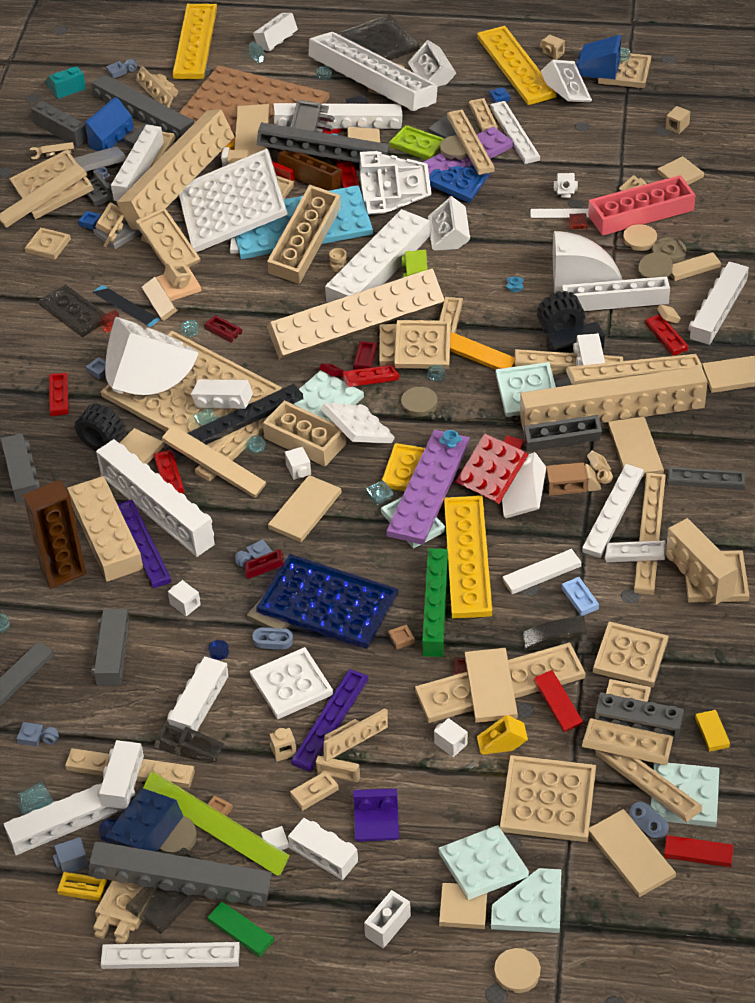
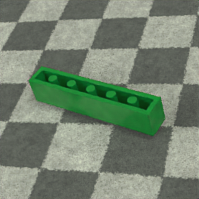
M428 548L422 641L423 657H443L448 549Z

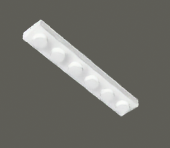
M628 464L624 466L582 548L583 553L598 558L602 557L607 543H609L644 474V469Z

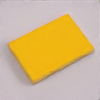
M395 443L381 481V487L405 491L425 448Z

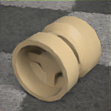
M335 248L330 251V269L334 272H340L347 265L346 251L342 248Z

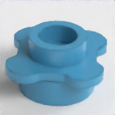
M522 277L507 278L508 284L506 288L509 291L519 292L523 289L522 283L524 279Z
M454 430L445 431L443 437L439 439L441 444H445L449 448H455L456 444L462 441V437L458 436V433Z

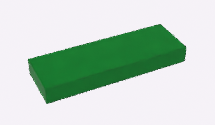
M221 902L207 917L208 922L239 942L259 958L274 942L273 936L224 902Z

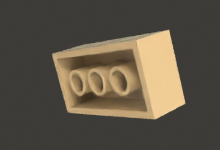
M285 400L263 422L265 439L288 450L303 447L309 460L324 467L346 445V435L335 423Z
M688 518L669 527L666 556L678 566L679 570L691 580L692 584L697 586L704 596L715 605L735 595L738 568Z

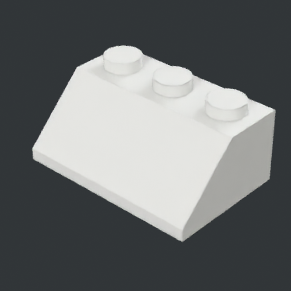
M429 40L423 44L408 62L415 74L438 85V87L446 85L456 74L441 48Z
M452 196L428 216L433 250L459 249L469 241L470 234L466 207Z

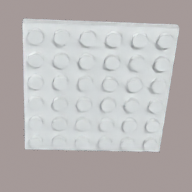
M268 149L194 179L179 194L191 246L195 252L202 251L288 215Z

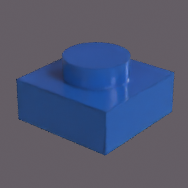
M504 87L489 91V96L494 103L510 101V95Z
M86 211L78 220L79 226L94 230L101 215Z

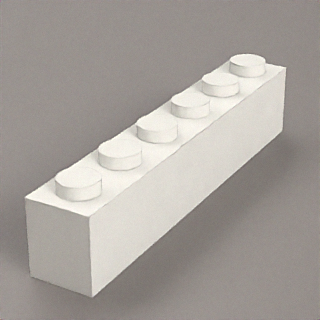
M146 125L111 184L114 201H118L150 168L164 143L161 127Z
M728 262L727 266L722 268L720 278H716L714 288L709 290L708 298L703 300L701 310H697L695 320L690 322L688 331H691L690 339L708 345L711 344L747 281L749 267Z
M667 277L562 285V292H572L578 297L584 311L669 304L670 286Z
M96 784L87 790L74 793L48 806L35 809L21 817L13 818L9 822L4 823V827L15 855H18L122 812L125 809L102 806L100 797L97 796L99 784ZM134 789L129 804L136 796Z

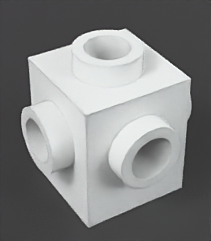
M558 173L557 181H554V191H557V195H561V198H571V195H574L575 191L578 190V182L574 181V173ZM563 184H567L568 188H564Z

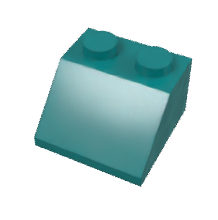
M78 66L56 72L45 80V83L57 99L86 89L84 74Z

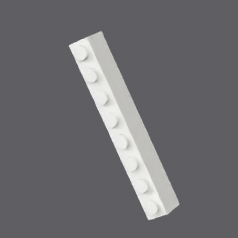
M274 103V124L290 127L296 103ZM322 104L329 106L328 113L322 114L332 115L335 117L334 122L320 120V123L331 125L333 128L401 129L402 109L399 104Z

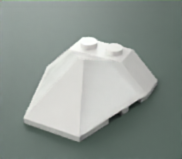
M378 151L360 152L361 191L368 214H384L431 196L428 165L426 163L410 159L404 160L394 155L381 154L382 152Z

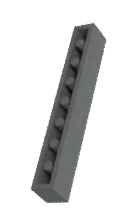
M106 74L92 82V92L96 98L106 103L114 97L118 98L133 117L149 125L161 127L162 131L166 133H174L176 140L194 124V120Z
M261 122L258 129L256 144L360 163V152L378 151L382 152L381 154L388 155L389 144L263 122Z
M97 841L94 843L89 862V876L96 879L137 884L142 887H154L164 891H177L187 895H200L210 899H223L232 903L240 902L256 907H266L272 872Z

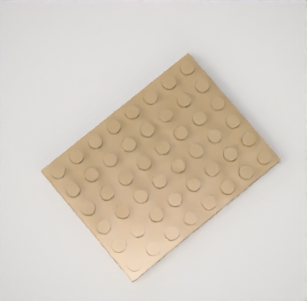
M171 331L167 334L168 336L183 342L185 348L190 346L198 352L192 369L178 384L163 392L150 395H138L128 392L121 394L114 392L113 388L107 385L101 391V396L166 432L174 425L188 433L237 410V408H196L191 393L198 379L248 380L253 392L248 404L281 390L282 387ZM237 431L207 444V446L216 451Z

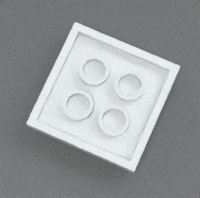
M324 403L321 408L352 442L392 443L395 438L390 433V430L383 426L379 419L372 415L364 405Z
M305 647L250 671L251 678L277 720L333 695V689Z

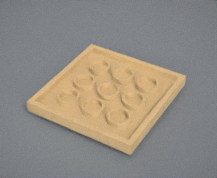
M65 150L9 179L23 199L75 165L76 161L69 151ZM85 176L31 211V214L35 219L42 217L94 190V188Z
M510 755L500 823L502 832L588 842L596 765Z

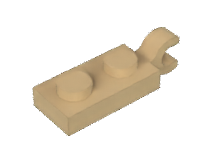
M71 142L42 146L40 148L32 147L30 151H36L37 155L31 157V159L37 160L41 155L53 157L56 155L55 153H61L65 150L72 154L71 151H75L74 144Z

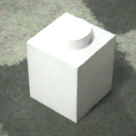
M303 447L285 452L286 466L293 480L311 475L310 460Z
M183 580L168 591L170 605L185 616H188L201 605L199 592Z
M448 718L443 724L440 723L435 728L434 744L454 757L468 744L467 731Z

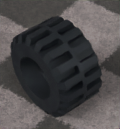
M558 291L555 294H550L549 297L543 299V302H540V307L537 308V317L546 334L583 325L584 319H586L585 311L578 297L572 292L568 293V291Z
M97 403L89 405L75 421L74 425L79 439L86 446L96 451L112 440H116L119 443L126 433L125 425L122 419L119 418V415L112 409L107 408V406Z

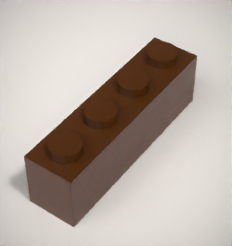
M283 150L278 154V164L293 169L294 178L327 191L340 187L342 169L300 152Z

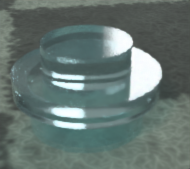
M252 436L247 442V449L253 453H259L266 447L265 441L260 436Z

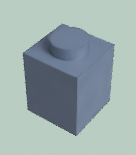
M80 837L55 845L57 854L53 855L56 868L61 867L62 872L71 873L89 867Z

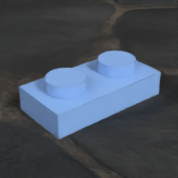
M580 577L562 583L563 592L581 616L599 609V603Z

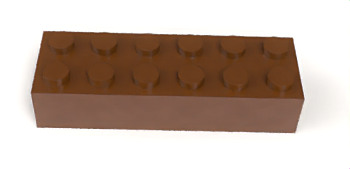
M58 480L23 494L41 574L49 588H55L86 575L70 495L62 481Z

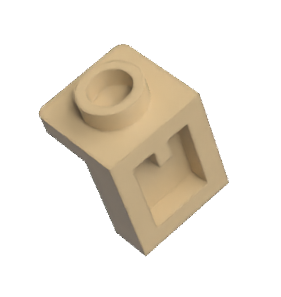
M633 175L619 189L624 191L646 185V182L642 178L638 179Z

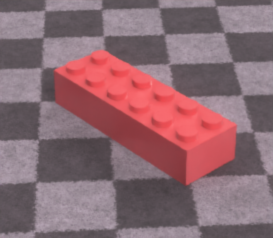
M679 175L590 199L588 216L603 236L625 230L632 225H643L694 211L696 195L683 177Z

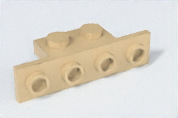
M141 66L136 81L157 102L170 108L173 96L176 97L178 94L174 84L169 82L166 76L150 74Z
M111 202L95 226L109 235L104 247H107L109 242H114L118 235L116 231L120 232L124 225L122 221L126 222L121 209Z
M384 708L362 721L354 719L324 735V760L328 761L388 728V710Z

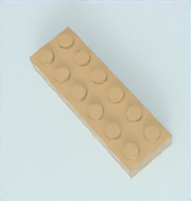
M309 185L267 261L269 274L297 284L301 283L341 209V195Z
M102 476L68 487L72 507L106 582L143 570L140 551L105 477Z

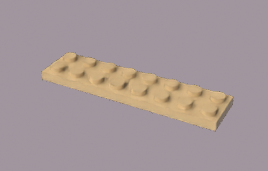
M571 643L508 660L515 698L539 692L533 681L534 677L550 670L554 671L561 685L584 679L586 674ZM467 672L415 686L416 695L428 723L473 711Z

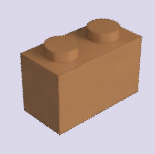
M584 462L546 466L545 479L549 496L587 492V475Z

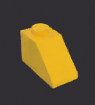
M505 715L477 736L480 753L483 755L513 751L528 740L524 723L509 715Z

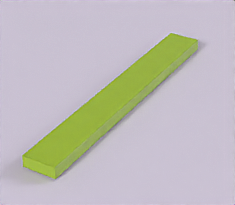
M150 772L143 787L144 789L176 799L183 816L189 818L195 825L275 875H281L290 856L289 854L156 772Z

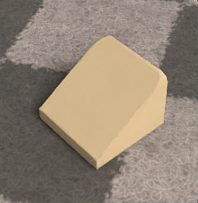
M585 464L587 490H601L597 474L588 464Z

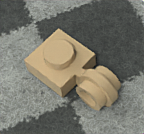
M591 451L587 457L591 462L590 466L592 469L598 471V481L602 484L610 483L613 475L605 457Z

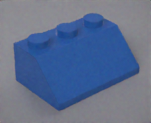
M116 97L85 122L89 148L96 151L112 148L134 129L132 115Z

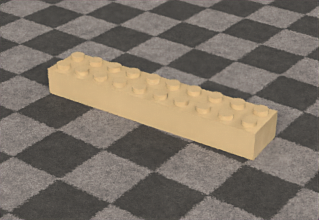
M221 109L207 110L117 201L131 230H139L135 224L136 220L164 207L166 209L218 155L223 147L234 138L233 132Z
M432 268L271 321L267 328L278 358L282 359L380 326V324H386L439 306L445 300Z
M702 366L521 392L520 421L524 431V426L592 415H598L600 423L705 408L708 381Z

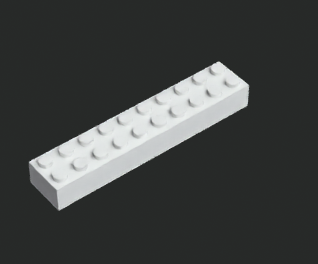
M334 32L309 38L308 56L314 58L315 61L325 64V66L335 69V71L344 74L346 77L354 79L367 88L375 90L388 99L396 101L399 105H403L411 111H416L419 108L428 107L436 103L438 85Z

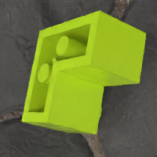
M426 250L405 251L401 257L402 267H405L406 273H403V278L428 270Z

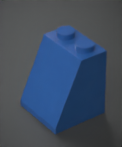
M622 35L583 45V49L579 51L578 60L576 61L580 75L615 80L620 64Z

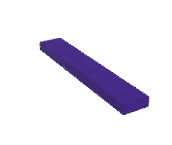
M133 499L117 504L140 551L143 569L152 588L171 583V577Z
M352 669L348 670L292 758L291 764L293 766L311 772L316 764L317 757L321 756L324 751V735L340 726L367 683V675Z

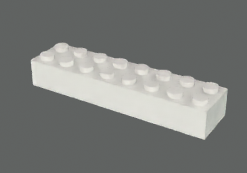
M401 209L325 286L326 302L329 303L383 285L402 266L401 257L405 251L417 250L430 237V220Z
M112 440L96 451L101 476H104L105 480L127 499H133L135 505L196 557L215 545L211 517L200 511L196 504L189 502L184 494L177 492L172 484L166 483L158 473L155 474L146 463L143 464L123 444Z

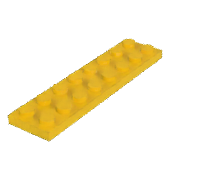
M187 4L173 70V79H204L217 4Z
M506 26L477 33V39L527 105L556 98L557 92L546 84L541 71Z
M483 496L445 498L452 619L492 616V601Z

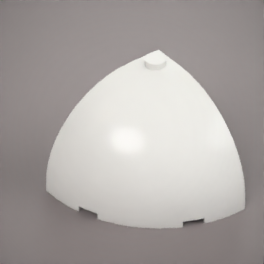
M554 231L552 251L554 294L558 291L562 292V285L622 280L614 260L598 244L577 234Z
M115 317L107 348L106 379L111 388H113V391L123 394V392L138 395L160 393L178 384L189 373L197 359L198 352L190 346L185 348L183 342L151 328L143 330V327L137 323Z

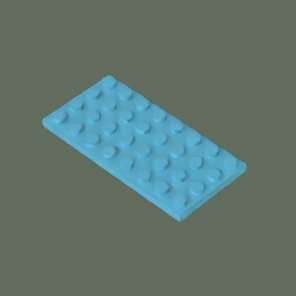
M359 185L331 190L330 192L341 195V209L322 244L372 235V225ZM303 196L284 199L288 215L235 237L241 259L272 254Z

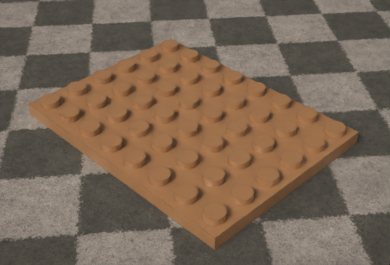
M218 65L179 113L194 120L195 123L207 110L221 109L234 137H236L238 106L269 104V124H274V103H297L298 99L325 104L329 99V92Z

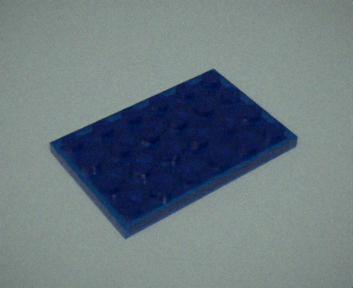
M289 554L284 565L281 566L256 606V612L368 649L398 596L399 589Z

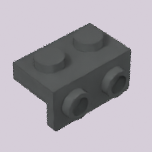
M94 170V178L89 180L94 190L85 195L96 207L113 198L110 183H106L104 176L99 174L97 170Z

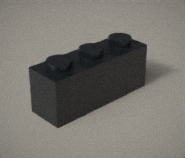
M598 322L547 333L546 346L549 352L573 353V344L577 341V335L599 334L601 347L604 349L605 335Z

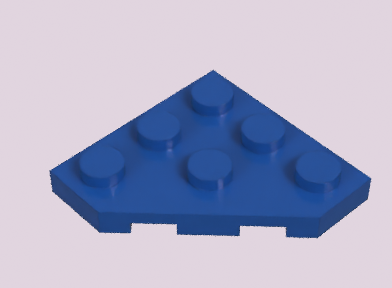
M473 164L470 167L464 168L462 166L449 167V170L443 171L434 169L429 175L430 186L471 203L491 172L478 175Z

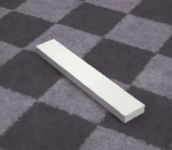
M502 101L490 104V110L507 137L514 141V148L524 164L540 161V155L507 103Z
M239 942L105 944L102 946L101 968L239 966L240 944Z

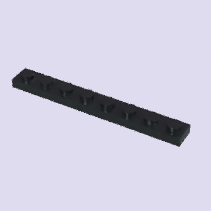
M293 383L248 404L246 409H237L187 434L207 445L271 415L284 400L291 404L303 400V393ZM166 444V448L175 459L184 455Z

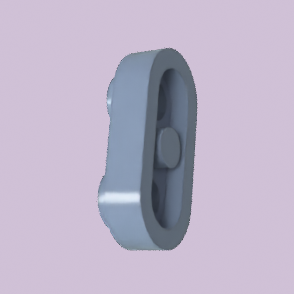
M258 628L252 635L253 643L258 648L288 649L293 644V634L288 629Z
M636 802L631 806L630 817L647 835L656 839H661L667 835L669 830L668 822L649 804ZM639 809L642 810V814L640 816L637 815ZM657 823V829L653 830V825Z

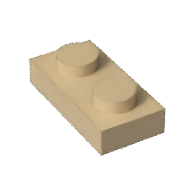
M610 679L606 694L648 702L651 687Z
M325 771L290 791V794L303 811L339 789L335 780Z

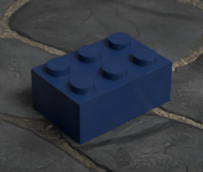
M142 788L106 834L105 838L109 844L158 852L182 819L183 814L176 799Z

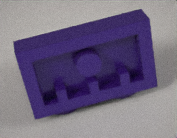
M397 788L353 790L355 841L399 840Z

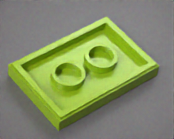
M405 125L389 142V147L428 160L440 152V144L444 138Z

